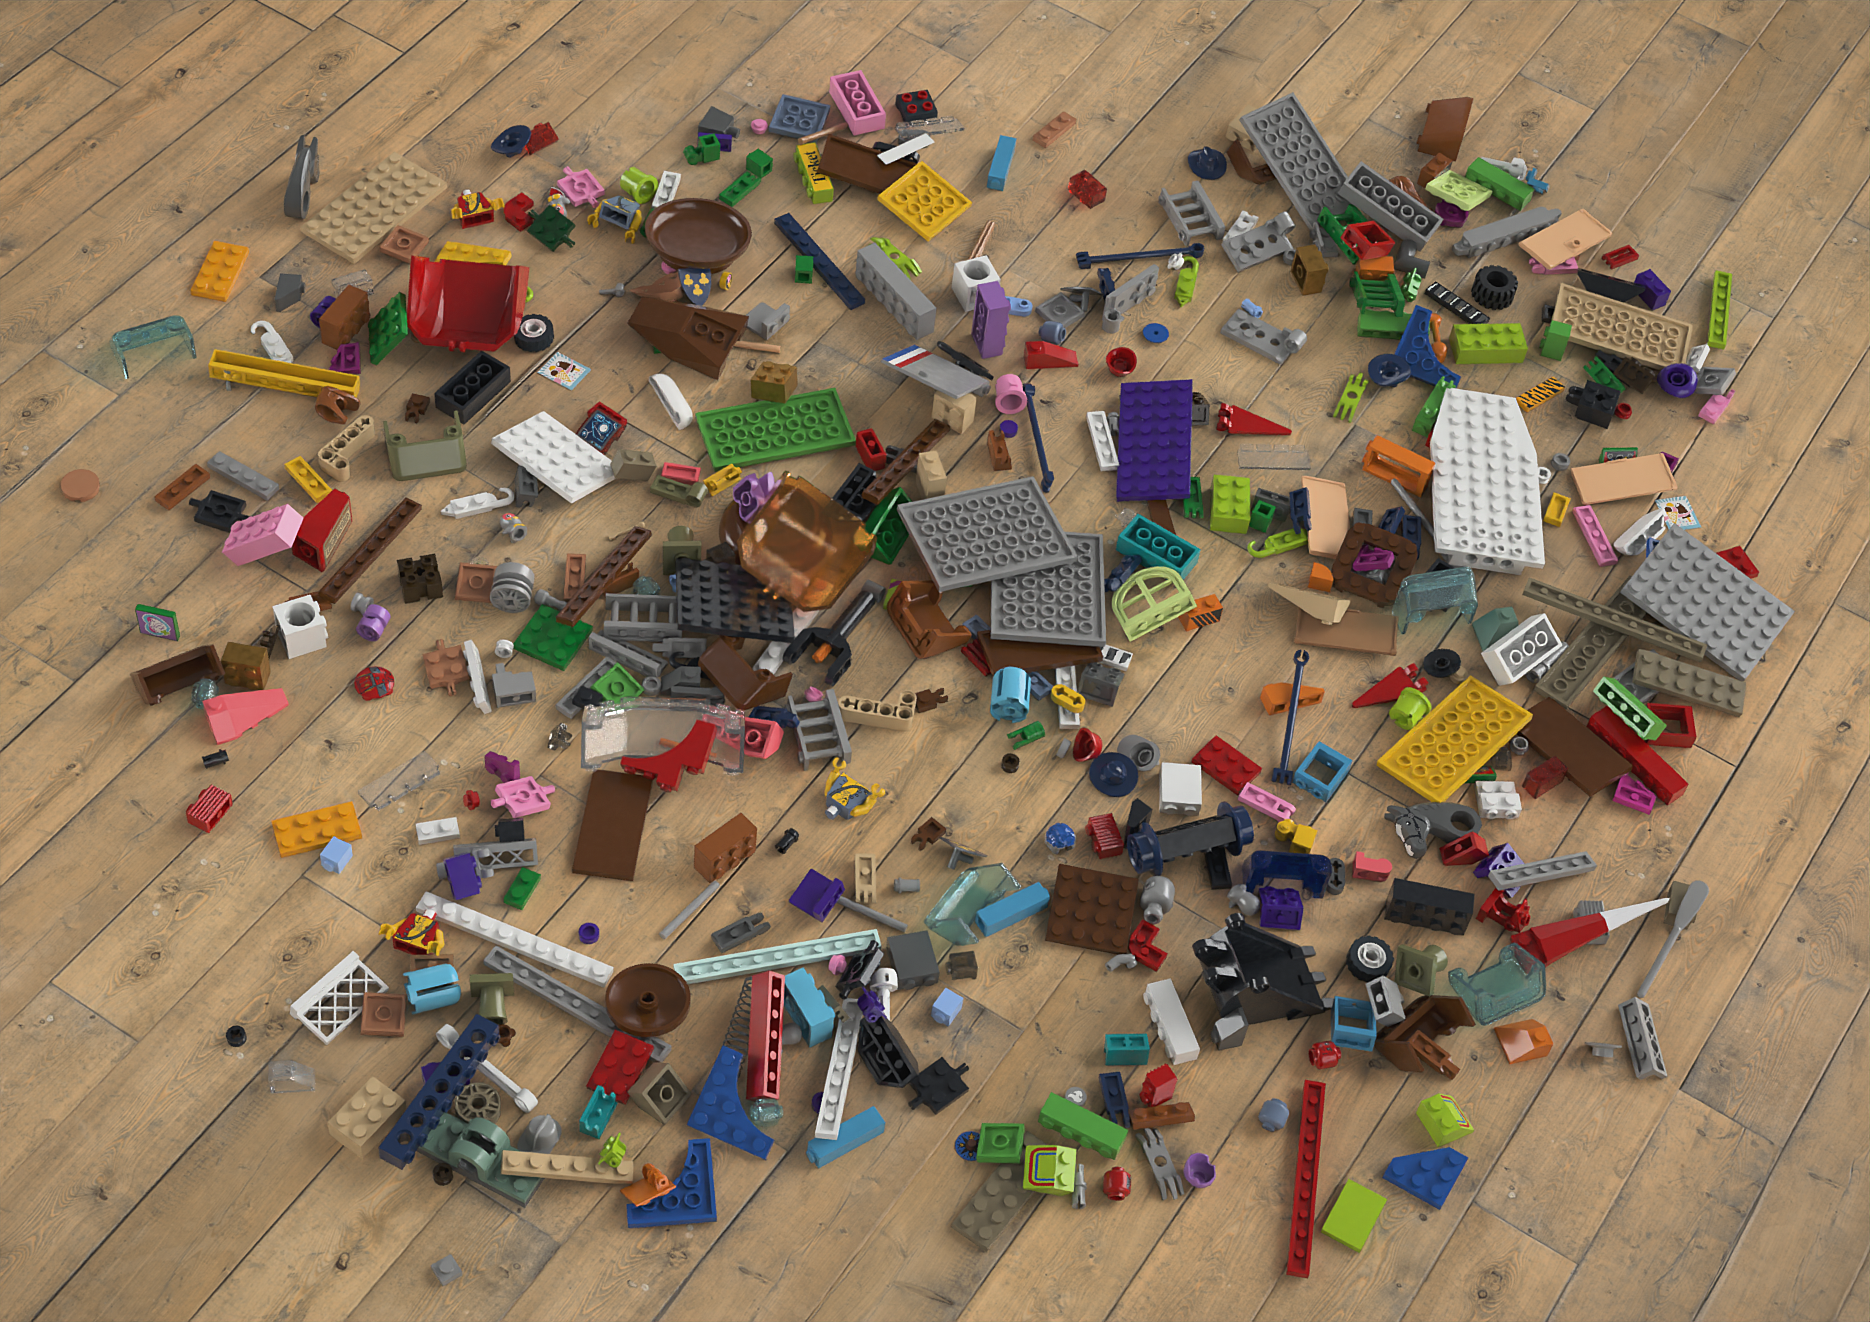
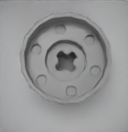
M514 562L503 563L497 566L490 592V602L493 606L509 613H518L526 610L530 605L535 580L532 570L523 564Z

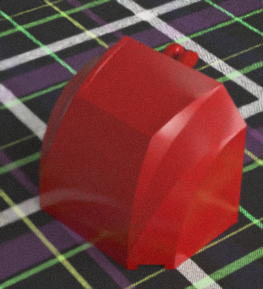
M411 255L407 327L422 345L449 347V351L454 352L455 348H459L460 352L465 353L466 349L495 352L517 334L525 307L529 267L440 259V262L429 261L430 258Z

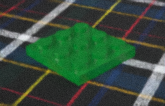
M401 292L392 297L389 303L384 308H381L379 313L374 318H371L368 323L370 363L376 366L408 335L406 295Z
M542 604L513 643V649L565 671L592 633L593 626L580 620L574 627L556 622V616L560 611Z

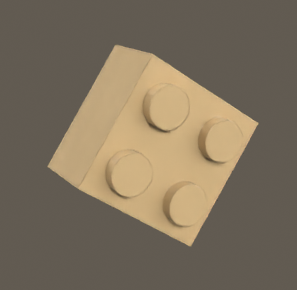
M937 390L934 394L932 418L948 424L950 429L962 434L974 420L977 397L968 393L955 399Z

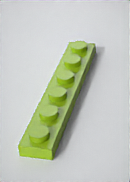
M1717 270L1713 277L1707 345L1724 350L1727 341L1732 274Z

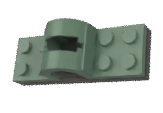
M444 1112L436 1129L429 1132L426 1143L422 1147L419 1146L416 1150L438 1163L449 1164L453 1171L524 1208L545 1179L501 1174L502 1151H522L510 1146V1139L507 1134L496 1124L484 1118L476 1117L471 1119L469 1123H466Z

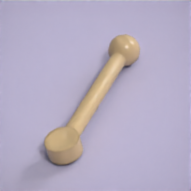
M641 521L635 526L644 528L645 523ZM633 527L618 533L612 532L609 534V539L614 541L618 536L630 532Z

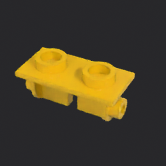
M730 464L706 478L703 482L713 497L741 480L740 474L742 470L740 467L736 468L733 464Z

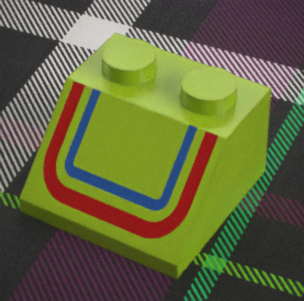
M1438 1093L1420 1102L1416 1114L1438 1148L1474 1132L1473 1127L1452 1096Z
M1059 1145L1026 1146L1023 1189L1061 1197L1074 1192L1076 1149Z

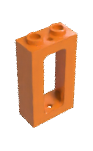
M1378 435L1373 441L1370 440L1366 447L1368 452L1365 453L1362 462H1364L1362 470L1391 483L1392 479H1397L1405 491L1421 498L1429 485L1436 463ZM1379 454H1381V455H1383V456H1385V457H1387V458H1389V459H1391V460H1394V461H1396V462H1398V463H1400V464H1402V465H1404V466H1406V467H1408V468H1410V469H1413V470H1415V471L1421 473V475L1419 476V475H1417V474H1415V473H1413V472H1411V471H1409V470H1407V469H1405V468H1403V467H1401V466H1398V465H1396V464H1394V463H1392V462H1390V461H1388V460H1386V459L1380 457Z

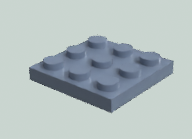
M782 94L769 125V132L799 139L821 131L829 115L831 105Z

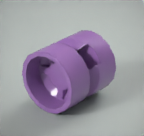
M369 605L356 627L357 633L368 641H377L391 618L389 612L379 605Z

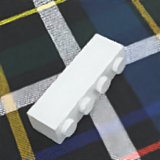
M1171 978L1147 984L1146 991L1143 994L1144 1001L1151 1009L1152 1021L1156 1022L1158 1026L1159 1038L1165 1043L1167 1057L1171 1058L1173 1065L1196 1060L1200 1047Z

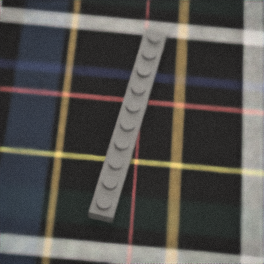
M496 945L483 960L485 966L497 973H513V981L610 1038L616 1029L653 1045L654 1050L649 1058L652 1062H663L672 1050L671 1045L657 1037H639L622 1031L611 1021L605 1007Z

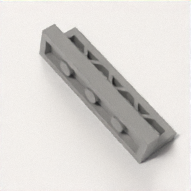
M600 630L598 634L592 632L589 636L590 650L605 657L608 656L615 662L646 677L654 676L658 678L668 665V661L624 640H609L605 638L603 630Z
M527 838L525 841H493L453 845L454 856L466 852L472 856L473 849L489 847L490 855L494 859L486 865L480 862L481 869L487 867L497 869L538 865L536 838ZM533 849V860L524 861L519 857L523 850ZM504 851H509L514 855V858L509 863H504L498 858Z
M1637 997L1619 1004L1618 1007L1636 1077L1640 1080L1653 1074L1661 1079L1668 1077L1649 1004Z

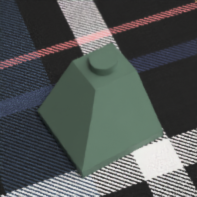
M1513 607L1493 609L1472 623L1482 651H1485L1518 626V620Z

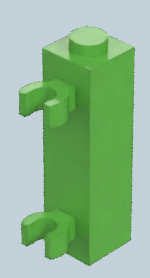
M1444 376L1439 379L1416 417L1412 431L1427 438L1436 424L1446 388H1456L1453 385L1454 381L1446 382L1444 381Z

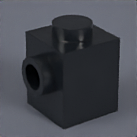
M523 817L499 819L498 825H495V837H499L500 842L525 841Z

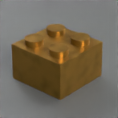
M1316 244L1296 247L1290 272L1302 296L1322 293L1329 268L1322 258L1321 251L1318 250Z
M763 361L750 379L751 398L786 404L798 386L797 367L790 366L789 364Z
M234 642L227 643L221 658V664L225 671V684L246 687L251 690H264L271 673L267 648Z

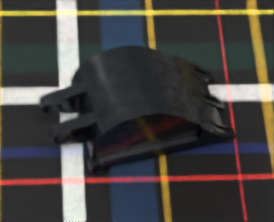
M1241 913L1229 915L1225 919L1227 926L1214 933L1208 939H1200L1192 945L1194 954L1200 961L1203 969V978L1210 988L1220 1018L1242 1007L1247 1022L1251 1025L1285 1017L1289 1021L1322 1014L1332 1008L1334 998H1320L1315 986L1326 981L1324 973L1310 972L1305 961L1306 958L1316 955L1313 946L1300 947L1293 942L1247 924Z

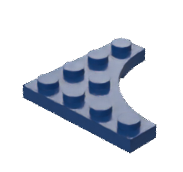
M1416 305L1394 354L1400 356L1409 364L1411 369L1410 377L1436 386L1439 379L1444 376V381L1450 383L1453 380V385L1457 388L1461 376L1453 373L1438 361L1429 342L1428 328L1432 311Z
M723 1045L687 1125L766 1160L775 1140L754 1126L745 1114L738 1096V1071L743 1054Z
M710 1138L688 1140V1153L684 1168L680 1176L673 1182L676 1188L670 1190L666 1195L650 1200L648 1204L636 1207L633 1203L627 1204L628 1228L717 1222Z

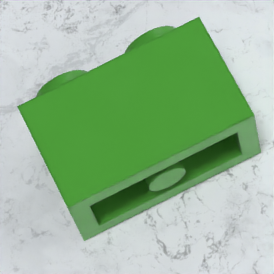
M1552 320L1550 326L1545 328L1543 335L1545 339H1541L1539 348L1542 351L1540 356L1561 361L1570 337L1572 325Z

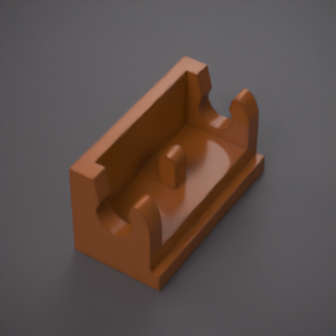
M989 430L987 446L994 471L1011 470V457L1004 440V431L1000 432V436L995 437L994 430Z
M628 563V569L620 572L602 593L606 598V593L617 594L638 585V568L633 569V563Z

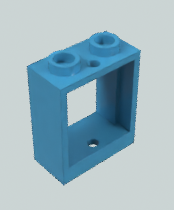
M1319 741L1296 770L1292 783L1311 793L1314 797L1327 802L1349 772L1353 760ZM1314 759L1338 772L1328 786L1305 773Z
M1335 996L1331 1008V1041L1336 1046L1372 1052L1376 1040V1019L1371 1002ZM1338 1016L1366 1020L1367 1029L1338 1025Z

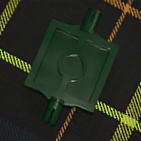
M550 204L540 215L533 209L530 210L531 213L529 212L528 216L534 219L533 224L527 229L530 235L552 252L563 243L567 244L570 248L573 247L572 245H575V241L571 240L569 235L576 225Z

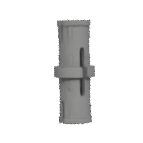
M1075 1164L1072 1208L1078 1209V1201H1080V1209L1086 1207L1085 1190L1087 1189V1184L1084 1182V1165L1078 1164L1079 1169L1077 1172Z

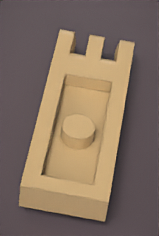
M855 854L856 903H860V896H863V903H868V896H871L872 903H876L875 854Z

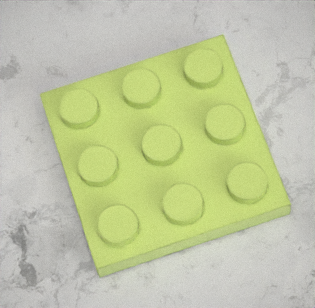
M1451 170L1427 183L1425 188L1432 195L1439 196L1446 202L1453 203L1465 211L1474 208L1491 197L1492 190Z

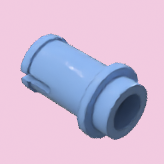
M1248 298L1241 303V308L1256 318L1261 317L1263 311L1260 306H1256Z

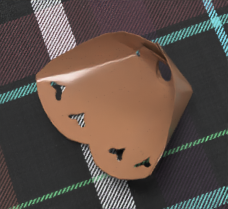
M678 271L656 280L652 285L640 286L629 290L640 297L675 302L683 297V289L680 284Z

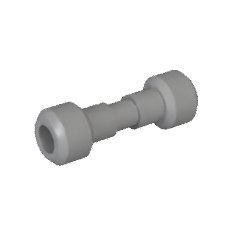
M542 589L538 590L534 597L536 604L554 606L559 608V610H562L567 604L565 601H560L550 596L547 591Z

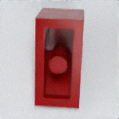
M1473 831L1439 848L1443 865L1445 866L1472 865L1489 856L1485 839Z

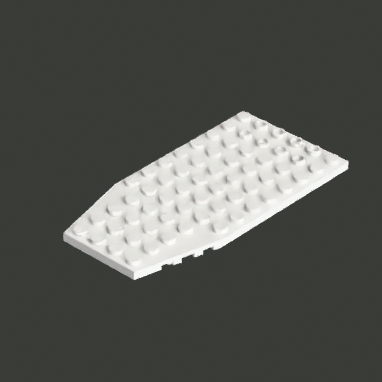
M1446 388L1430 440L1431 461L1436 463L1431 474L1435 552L1448 554L1450 565L1521 575L1525 566L1543 569L1545 558L1537 453L1516 398Z

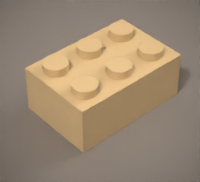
M372 1076L327 1122L329 1135L363 1159L398 1122L407 1109L406 1100Z

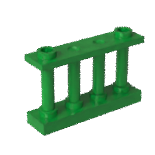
M1353 204L1348 205L1344 214L1335 215L1327 207H1323L1317 221L1352 264L1355 265L1359 257L1340 238L1348 225L1342 226L1338 221L1345 220L1350 225L1368 222V220Z
M1354 271L1353 277H1350L1349 286L1353 290L1357 301V308H1359L1361 314H1365L1366 307L1391 308L1396 317H1403L1405 299L1395 274H1388L1387 280L1385 279L1384 281L1361 280L1358 272Z

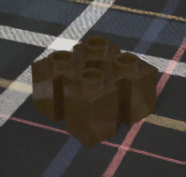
M435 554L420 556V560L413 561L412 557L397 560L398 576L405 604L418 602L420 597L427 596L428 600L443 597L442 580L438 571Z

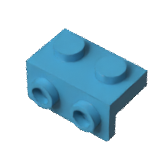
M1533 168L1532 171H1528L1525 180L1528 181L1527 184L1534 188L1535 192L1543 194V191H1548L1549 184L1535 179L1537 169Z

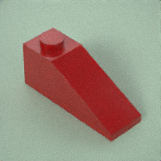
M1045 341L1025 342L1023 357L1026 369L1078 367L1079 365L1076 351Z

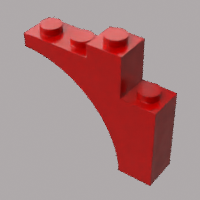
M696 719L689 734L671 750L648 758L622 756L620 765L624 772L635 775L640 773L643 774V777L650 780L657 778L656 783L662 791L671 793L673 790L677 792L684 769L692 775L704 774L717 733L716 724Z

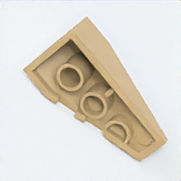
M1268 583L1269 588L1313 617L1321 619L1323 624L1332 625L1334 622H1340L1350 604V600L1331 595H1317L1313 591H1300L1296 587Z

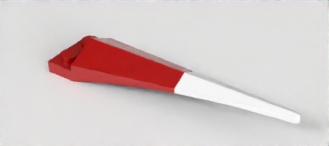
M1669 898L1531 927L1527 931L1511 935L1510 941L1526 972L1529 973L1549 966L1603 934L1668 903Z

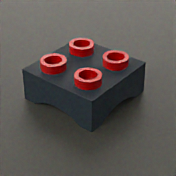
M928 89L896 95L895 105L902 115L905 127L923 121L937 122L938 111Z

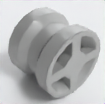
M358 592L353 597L350 608L354 612L360 611L363 615L367 607L374 603V599L369 596L364 597L362 593Z

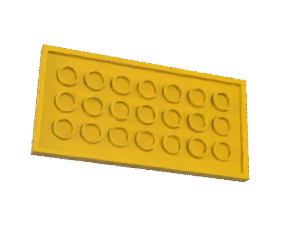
M1470 675L1378 759L1376 766L1431 802H1445L1532 720L1533 714Z

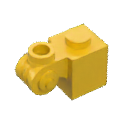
M1284 819L1277 824L1274 835L1279 841L1291 840L1292 844L1289 853L1308 859L1318 830L1302 824L1296 825L1291 819Z

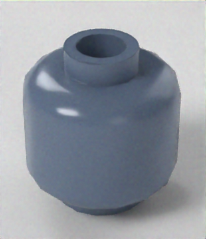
M1046 321L1039 328V336H1041L1042 341L1058 345L1061 341H1064L1066 329L1060 322Z
M1275 1098L1265 1101L1258 1115L1259 1121L1263 1124L1262 1127L1271 1132H1274L1275 1129H1282L1289 1116L1287 1104Z

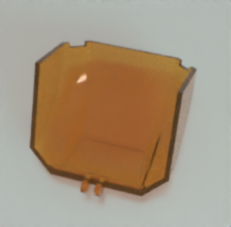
M785 470L761 502L737 540L741 567L766 584L764 592L767 593L773 589L775 591L773 596L775 600L781 595L803 612L831 609L873 555L877 537L873 533L870 535L865 530L866 524L813 484L799 475L797 478L789 476L790 472Z

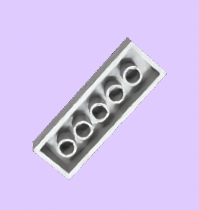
M1362 161L1346 179L1338 192L1340 196L1401 239L1413 240L1417 244L1418 251L1423 249L1444 220Z
M876 243L858 250L855 271L857 279L862 281L867 290L876 296V299L886 307L887 311L916 340L933 333L936 317V307Z

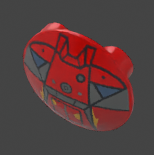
M377 666L368 667L357 674L354 681L355 689L366 701L389 696L393 692L394 677L385 668Z

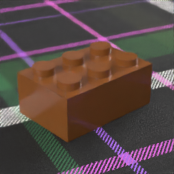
M348 285L319 318L322 344L338 350L340 345L349 344L354 335L359 333L361 327L369 321L371 316L368 292L352 285Z
M739 813L694 845V869L709 883L715 879H720L726 871L737 867L740 861L755 853L757 827L742 813Z

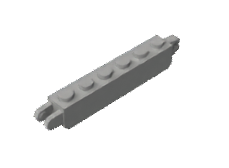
M1538 207L1465 231L1461 241L1453 244L1452 251L1457 256L1466 255L1468 258L1516 242H1521L1558 222V218L1562 214L1561 210H1547L1545 207Z

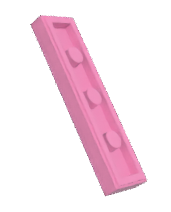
M1590 505L1574 507L1572 512L1599 566L1617 564L1618 558Z

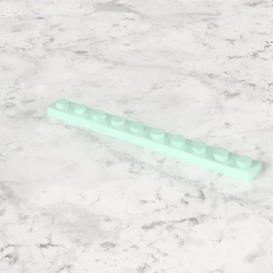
M874 929L677 963L673 965V969L684 978L687 984L831 960L834 955L854 956L867 949L871 940L878 942L879 945L876 949L881 950L882 946L878 931Z

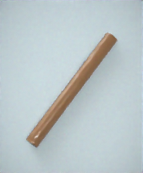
M843 122L798 139V143L802 145L828 134L847 129L848 123Z

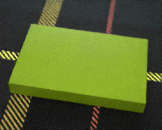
M1348 1179L1321 1233L1360 1253L1387 1199Z

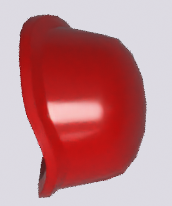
M1119 347L1107 354L1106 363L1109 371L1114 376L1125 377L1134 371L1137 357L1131 349Z
M1081 728L1074 741L1073 758L1079 762L1097 758L1101 754L1103 747L1101 737L1091 732L1088 728Z

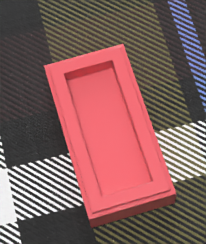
M664 462L661 476L683 484L693 485L699 481L701 468Z

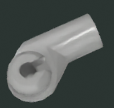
M1118 954L1105 963V966L1112 972L1122 964H1126L1129 969L1137 965V961L1132 954Z

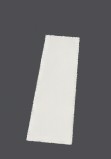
M925 133L877 156L885 164H889L934 143V141Z

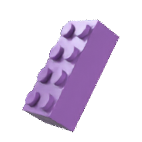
M998 281L977 285L971 335L982 359L1002 355L1003 347H1005L1007 323H1009L1008 314L1011 310V304L1006 299L1004 288L1000 286Z

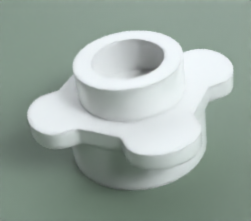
M1173 254L1169 258L1167 268L1178 270L1184 263L1183 254Z

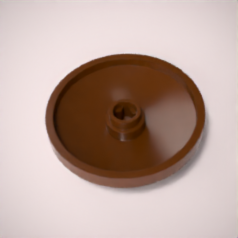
M653 963L638 964L622 970L611 980L605 995L606 1011L611 1021L622 1031L639 1037H656L673 1031L685 1020L691 1004L690 989L684 978L667 966Z

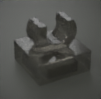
M559 723L550 732L547 748L555 751L559 746L567 749L571 745V743L565 741L572 738V734L566 732L567 725Z
M1500 747L1499 751L1490 758L1491 766L1494 770L1511 771V751H1508V748Z

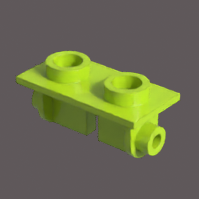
M620 1132L615 1137L610 1136L603 1144L604 1148L599 1153L601 1155L598 1162L599 1165L603 1161L613 1168L620 1165L622 1157L626 1152L625 1144L619 1140Z

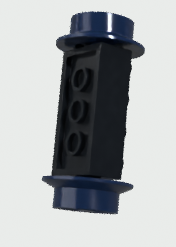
M1224 801L1219 803L1217 815L1155 832L1148 823H1141L1139 832L1128 835L1127 850L1131 864L1137 873L1150 872L1152 876H1161L1163 862L1174 861L1177 856H1182V858L1193 856L1195 851H1200V853L1212 851V847L1218 846L1219 848L1226 847L1233 856H1239L1243 846L1253 843L1254 830L1249 813L1243 806L1231 807L1229 803Z

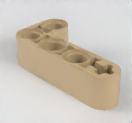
M368 415L359 417L318 452L319 467L324 473L340 482L350 478L348 458L374 437L373 418Z
M905 690L900 693L898 704L853 696H842L838 700V706L843 721L898 731H908L912 727L917 697L913 691Z

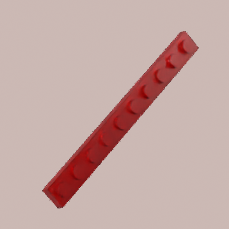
M1305 1080L1303 1084L1286 1275L1307 1279L1310 1274L1326 1083Z

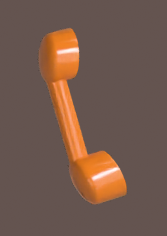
M1432 313L1430 328L1432 329L1434 343H1432L1431 347L1435 357L1442 363L1447 355V346L1441 342L1439 333L1442 318L1440 315Z

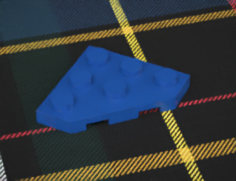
M1450 1147L1395 1157L1382 1178L1440 1210L1469 1157Z

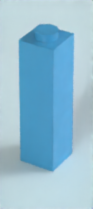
M1000 135L988 175L987 188L999 191L1004 190L1017 138Z
M1037 882L977 911L975 923L984 936L988 937L1048 908L1050 894L1045 887H1042L1040 882Z
M872 1106L841 1123L837 1140L814 1138L808 1141L806 1155L809 1161L815 1163L819 1169L884 1133L886 1122L876 1108Z

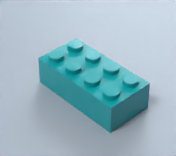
M1137 514L1118 536L1115 549L1125 556L1140 555L1142 558L1140 565L1145 568H1171L1183 580L1198 563L1201 551L1198 547L1140 514Z

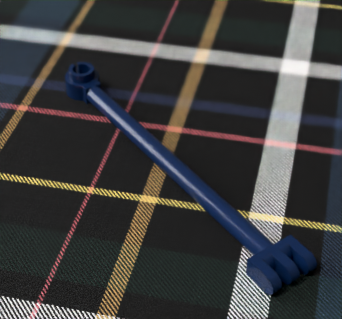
M1194 243L1186 248L1089 256L1088 251L1076 253V258L1080 269H1090L1091 263L1164 257L1179 253L1200 258L1204 254L1205 248L1201 243Z
M1023 383V392L1027 396L1028 414L1043 475L1041 486L1043 492L1048 493L1054 481L1053 471H1049L1032 399V396L1035 395V386Z
M1301 650L1296 651L1293 657L1296 670L1280 769H1273L1271 782H1276L1277 776H1280L1279 783H1284V777L1288 778L1287 785L1292 783L1293 771L1287 769L1303 669L1309 661V654L1305 650L1302 655L1303 662L1298 660L1301 656Z

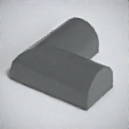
M1406 239L1402 241L1394 262V269L1407 273L1417 268L1415 274L1425 278L1430 261L1415 257L1417 244L1413 240Z

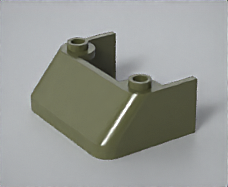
M454 411L455 425L444 429V438L407 443L405 436L402 434H389L387 421H383L385 444L392 477L395 480L407 481L461 473L466 469V454L458 411Z

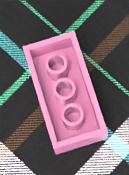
M861 70L830 77L829 92L843 118L848 123L853 136L885 129L886 113Z
M286 504L275 507L267 512L264 511L256 516H251L245 520L237 521L231 527L230 535L225 541L222 553L237 566L291 548L303 517Z

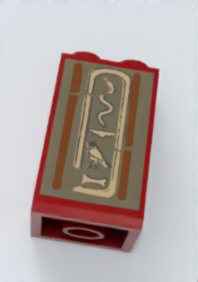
M334 488L303 517L291 547L292 555L320 572L325 571L352 523L350 497L345 492Z

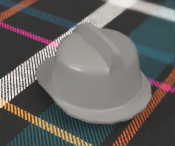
M1128 735L1119 742L1117 753L1129 757L1136 765L1137 770L1148 771L1159 765L1160 750L1155 743L1138 735Z
M549 1114L534 1117L518 1141V1150L550 1154L562 1134L561 1126Z

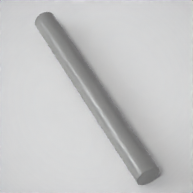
M714 880L659 933L660 937L666 939L720 887V884Z
M840 896L836 902L902 932H905L908 927L905 923L843 896Z

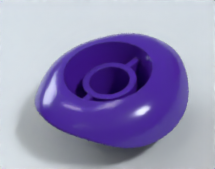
M1677 363L1668 365L1657 375L1659 386L1672 396L1686 398L1696 390L1697 374L1687 364Z

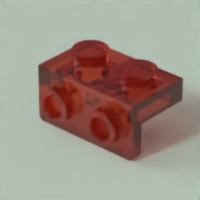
M541 122L531 130V137L525 148L529 155H532L556 143L559 138L549 122L545 124Z

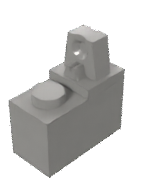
M503 663L496 664V674H492V685L497 708L536 702V689L532 671L512 674V671L505 672Z
M1385 976L1366 983L1376 1021L1390 1027L1406 1019L1402 1008L1404 998L1399 992L1397 983Z

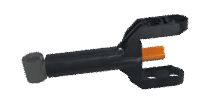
M868 579L864 583L861 592L830 629L821 627L803 629L794 639V643L787 647L782 660L788 664L795 663L809 645L813 643L814 646L818 647V650L812 656L815 663H822L828 654L837 657L829 667L825 678V683L833 687L851 666L852 653L849 643L846 641L847 637L875 603H879L883 599L886 588Z

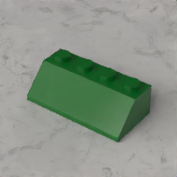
M901 487L893 489L876 505L854 541L864 555L888 565L892 564L909 536L897 512V506L913 501Z

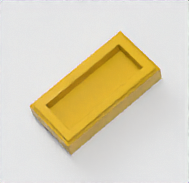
M1553 492L1543 522L1560 527L1571 498Z

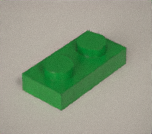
M522 867L506 893L504 903L523 910L541 880V874Z

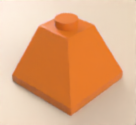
M1534 1019L1494 1028L1509 1064L1546 1057L1553 1046V1041L1546 1026Z

